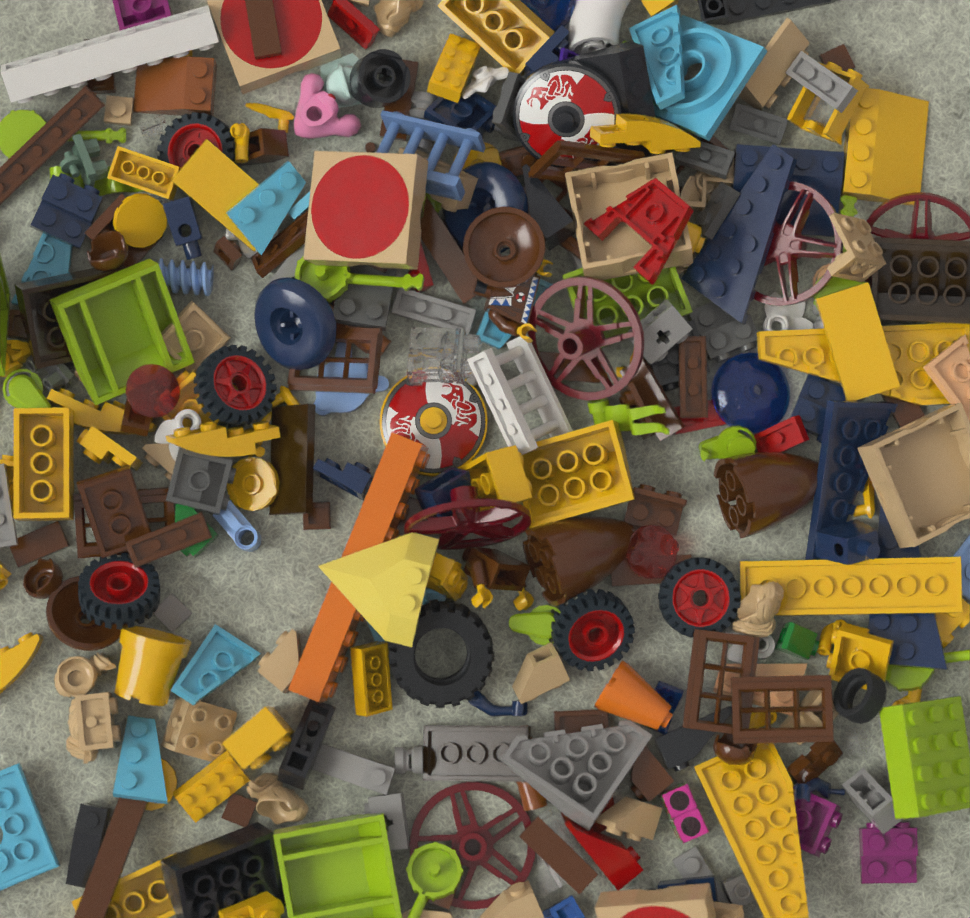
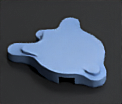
M337 343L335 357H345L346 343ZM329 362L326 364L324 377H343L344 363ZM350 363L348 378H367V363ZM379 376L376 392H384L388 389L389 382L384 376ZM316 392L315 412L321 416L330 413H350L357 410L371 394Z

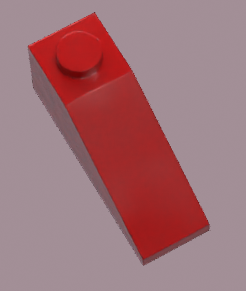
M570 820L564 823L618 891L643 871V868L637 862L641 857L632 846L626 848L620 840L592 829L588 831Z

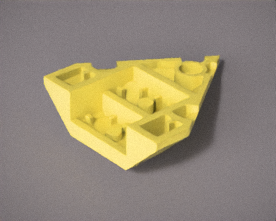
M412 532L319 565L318 567L385 641L412 647L439 539Z

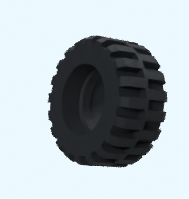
M429 600L430 603L421 606L413 646L408 647L389 642V663L397 684L411 699H417L426 706H429V704L436 705V708H445V705L452 704L453 707L461 705L460 701L466 698L469 701L475 697L474 693L478 689L482 690L486 685V678L491 676L493 670L491 666L495 656L493 641L481 618L475 612H472L469 607L462 603L460 605L456 604L453 600ZM438 628H447L458 633L464 640L467 648L466 660L461 669L455 674L444 678H435L425 674L419 668L415 658L416 646L421 637L427 632Z

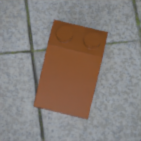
M170 57L163 58V61L156 65L149 66L146 63L137 66L133 113L181 116L198 112L213 116L217 75L215 58Z

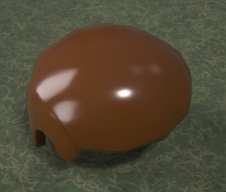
M108 231L94 237L91 240V252L87 251L86 253L88 261L94 269L112 271L123 265L128 257L129 250L120 232Z
M40 558L38 563L30 567L24 575L23 586L31 597L47 599L52 592L61 586L64 576L61 568L51 558L49 560Z
M724 733L722 738H719V734L716 736L713 744L714 753L723 762L729 765H744L753 759L758 743L733 744V734Z

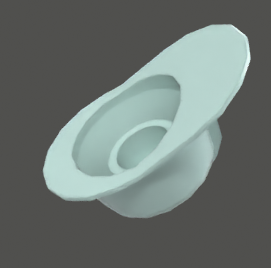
M353 53L324 64L320 68L321 78L324 81V90L335 96L338 108L362 104L351 94L350 73L354 64L359 60Z

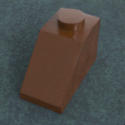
M260 128L250 132L248 162L239 163L238 167L271 163L289 157L286 130Z
M645 746L631 767L630 781L634 785L630 789L640 801L645 798L647 802H650L671 785L674 780Z

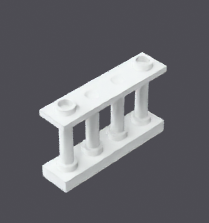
M519 336L506 343L508 351L495 356L492 348L469 358L467 361L507 446L516 445L518 451L523 455L538 448L536 439L547 434L551 438L572 432L573 430L532 343H527ZM514 360L521 375L506 380L500 366ZM526 385L532 399L518 405L512 390ZM537 409L544 424L530 430L523 415Z

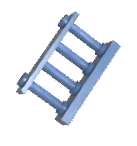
M382 110L380 115L387 131L376 153H388L397 133L411 135L403 154H415L422 138L436 141L427 159L428 171L425 193L462 201L465 190L459 175L471 150L484 152L485 145L481 133L471 128L462 129L406 116L397 111L388 112ZM446 144L460 147L449 172L444 174L434 171Z

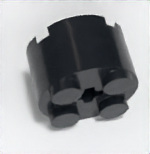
M379 49L359 59L354 64L350 73L352 96L363 105L371 108H382L399 100L407 92L411 80L410 70L403 62V58L392 50Z

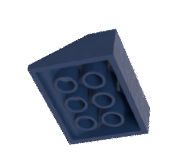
M736 145L734 149V177L731 188L739 193L741 192L771 147ZM779 147L797 160L791 182L801 183L815 189L831 203L836 213H838L843 180L844 152ZM793 190L785 192L780 207L782 209L780 217L776 219L780 225L783 224L800 192ZM807 194L802 198L790 224L795 225L799 212L808 196ZM814 199L801 235L835 237L827 212Z

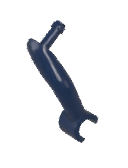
M479 690L474 693L475 697L468 701L469 704L489 716H526L528 712L527 702L521 704L520 701H512V706H498L491 703Z
M814 778L807 783L794 785V801L806 799L807 802H810L811 792L817 790L826 799H830L831 794L841 796L846 794V790L832 789L831 783L820 778Z

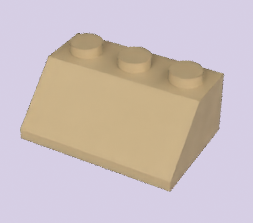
M786 18L766 45V55L738 96L755 109L762 111L765 106L770 109L778 98V95L775 94L780 85L785 88L792 79L785 72L801 51L809 55L806 50L810 43L792 20Z

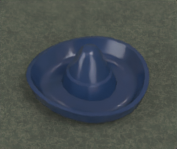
M479 162L464 168L462 171L478 178L468 209H458L456 212L443 209L444 223L461 250H463L464 237L470 224L487 210L497 207H512L528 214L527 197L521 183L511 171L500 164ZM503 248L501 250V253L505 252L509 248Z
M294 278L273 280L259 293L255 303L254 320L257 335L267 354L279 365L294 370L310 369L323 362L330 354L335 343L336 320L329 303L322 294L311 285Z

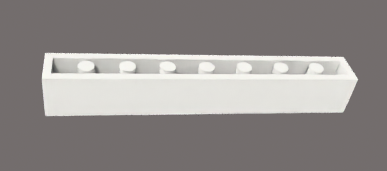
M206 5L1 65V75L11 103L15 101L26 103L33 100V96L44 93V96L58 93L59 89L63 87L77 88L83 86L87 80L94 78L97 81L105 80L111 77V73L118 71L129 73L136 70L139 65L146 63L149 66L161 63L163 58L170 56L180 58L188 55L190 50L197 48L201 51L213 48L215 46L214 43H218L219 39L209 6Z

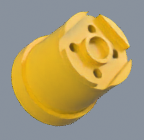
M123 625L119 639L122 649L114 693L124 699L130 700L131 697L138 699L139 703L165 706L168 703L181 661L187 657L192 642L179 635L149 627L134 625V627L128 628L127 625Z

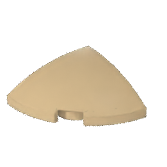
M734 159L726 180L698 171L694 176L691 175L682 188L680 198L693 210L703 211L710 200L712 192L721 182L729 187L733 184Z

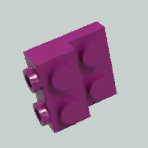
M112 0L120 30L173 15L168 0Z
M811 793L810 802H807L806 799L795 801L800 848L816 857H820L821 853L826 854L832 842V839L828 838L832 827L838 828L843 814L839 812L841 807Z
M867 822L866 828H859L860 875L862 884L917 883L916 856H918V839L916 827H910V822H899L884 835L872 822Z

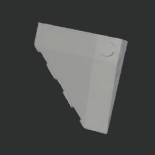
M630 720L619 721V726L603 728V724L585 726L581 728V732L566 734L565 729L544 732L543 737L528 739L527 735L517 736L501 760L565 816L589 831L652 735Z

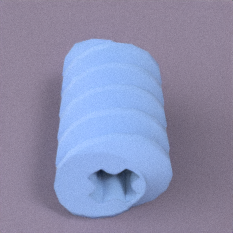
M163 258L159 259L158 264L168 289L171 286L174 294L178 293L180 287L184 294H189L192 287L194 295H199L203 288L205 296H210L213 289L214 264L211 270H208L206 262H203L200 269H197L195 261H192L190 267L186 268L184 260H181L179 267H176L174 259L170 260L168 266L164 265Z

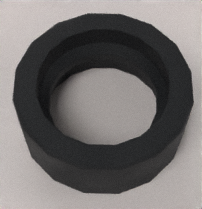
M856 668L850 670L841 678L834 691L833 703L835 710L841 716L854 723L863 724L869 722L877 716L884 705L887 691L885 682L867 669ZM867 683L864 698L853 708V700L856 693Z

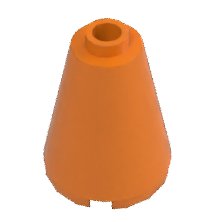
M623 660L595 703V707L601 711L656 730L660 726L666 728L674 715L669 712L672 706Z

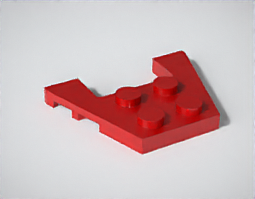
M657 178L652 179L626 196L627 200L614 208L611 206L607 207V211L593 220L591 217L583 223L588 230L603 241L620 222H624L649 243L652 248L633 268L651 285L659 277L694 212L686 202Z

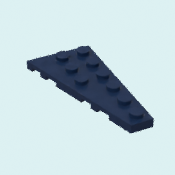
M774 144L741 190L739 198L714 238L707 240L681 278L742 324H746L748 318L746 314L750 302L753 301L756 293L754 289L758 276L762 274L774 236L772 232L775 222L780 217L781 203L785 192L788 191L797 163L795 158Z
M827 400L817 471V488L813 500L805 560H826L816 557L815 531L847 521L849 514L853 515L856 508L853 504L858 491H863L869 476L857 448L886 434L889 428L886 423L890 413H895L898 406L897 403Z
M881 505L878 526L880 553L876 559L922 558L919 545L916 547L899 548ZM935 613L869 615V634L893 640L889 665L948 670Z

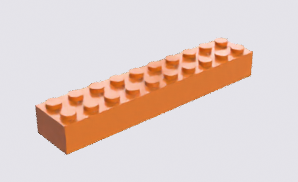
M393 432L391 433L342 557L398 538L400 531L397 530L400 519L405 520L410 505L407 504L410 494L415 495L414 489L419 486L420 480L417 479L420 469L424 470L428 464L430 454L427 451L429 448ZM332 582L288 690L316 702H325L329 697H334L338 688V683L335 682L339 672H344L349 658L345 656L349 647H354L359 632L356 631L359 621L363 622L365 620Z

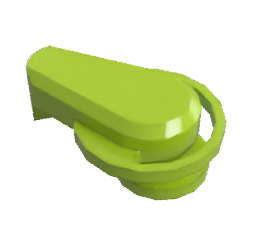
M18 369L10 373L4 380L3 395L6 401L13 407L52 408L50 402L43 394L42 380L36 373L28 369ZM20 372H28V373H31V376H28V375H25V374H19V375H16L15 377H13V378L11 379L10 383H9V388H8V389H9V394H10V396H7V393H6L7 382L9 381V379H10L13 375H15L16 373H20Z
M731 426L724 429L718 436L700 442L698 449L701 459L705 462L706 459H724L741 454L755 453L756 440L748 428ZM742 431L747 432L752 437V440Z
M542 605L533 609L530 613L512 615L508 625L513 632L528 635L536 644L544 646L550 643L549 640L552 639L551 623L555 622L553 617L554 613H551V610L553 609L558 613L561 612L556 607Z

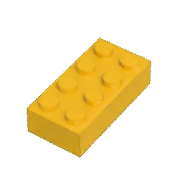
M450 33L429 80L427 92L459 103L462 92L478 58L481 46L474 41Z
M118 146L107 178L173 201L178 186L171 180L181 167Z
M374 641L350 647L356 715L368 717L393 710L388 643Z
M227 750L176 789L173 795L196 823L248 783L250 779Z

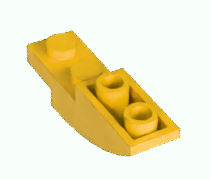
M616 114L615 125L590 126V137L602 147H615L616 143H625L627 145L641 144L653 154H663L666 150L672 149L678 152H688L690 148L701 147L699 140L680 127L665 120L646 115Z
M60 388L59 392L53 389L50 390L47 399L61 407L72 409L74 411V424L86 429H90L93 426L102 433L134 435L120 431L125 409L124 404L115 400L113 404L105 401L101 411H99L100 405H95L87 399L83 403L74 399L75 394L63 388ZM152 417L148 433L155 432L157 426L152 423Z
M269 421L253 423V428L249 429L233 427L227 429V431L226 427L216 425V422H205L200 424L199 429L190 430V427L175 429L174 434L166 436V441L200 454L235 457L257 454L255 443L280 438V431L278 426L269 424Z
M30 632L19 638V644L10 649L9 646H5L0 649V694L10 687L30 665L44 640L41 634L33 635Z

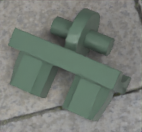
M81 134L73 135L75 145L71 148V151L64 153L65 159L60 163L61 170L64 173H71L74 178L81 174L84 185L94 187L96 180L106 178L108 175V167L105 160L91 162L90 159L100 156L97 139L83 140Z

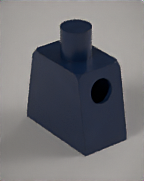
M187 196L164 203L163 208L175 245L177 247L183 246L187 260L202 256L198 241L203 239L192 199ZM184 225L190 226L191 234L187 237H183L181 228Z
M450 467L414 489L422 510L451 502L450 491L460 486H471L470 472ZM451 510L427 518L453 516Z
M857 519L815 531L816 557L851 565L868 559L873 560L879 556L880 547L878 545L877 530Z

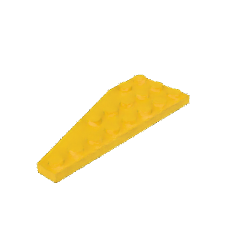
M935 323L882 326L900 386L878 394L919 406L949 405L950 403L924 370L923 366L963 335L967 337L968 344L966 345L970 353V325ZM824 329L757 332L758 360L841 383Z
M758 743L753 759L744 765H729L717 756L694 766V770L764 918H809L793 784L774 743Z

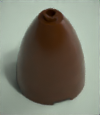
M756 452L720 459L714 469V477L719 479L720 494L716 496L724 521L730 531L736 529L740 538H746L781 524L805 508L814 499L819 462L804 456L780 452ZM736 500L735 505L730 506V504L728 503L730 501Z
M597 516L572 517L527 529L525 532L528 538L526 541H523V550L526 562L531 566L530 572L532 577H536L540 586L545 590L542 592V596L552 606H559L566 603L572 597L573 599L577 598V595L581 592H587V589H592L606 579L627 557L635 544L637 534L635 528L623 520Z

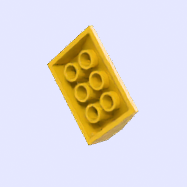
M865 89L846 126L840 198L843 195L856 197L857 200L884 203L899 195L921 192L929 101L881 89ZM915 201L902 203V205L914 206Z
M614 420L537 441L538 448L522 455L524 459L523 469L532 485V498L523 502V506L531 514L529 529L545 523L568 519L635 500L619 424Z

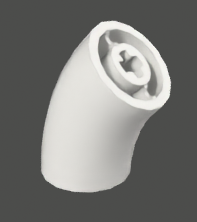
M576 0L569 24L570 35L568 42L570 44L568 49L582 55L618 45L621 21L631 0Z

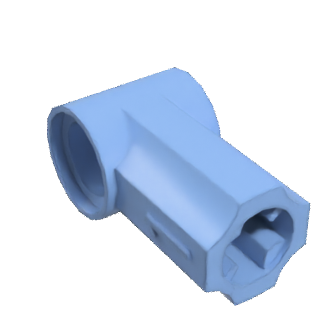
M231 500L228 501L226 511L220 510L219 515H212L239 548L252 552L260 547L262 542L260 533ZM253 532L254 541L252 544L243 545L241 540L243 534Z

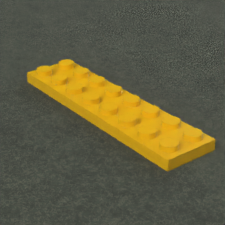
M961 557L868 559L851 565L830 560L740 561L741 601L750 593V587L754 584L764 585L769 581H775L782 586L784 595L779 611L775 616L963 613Z

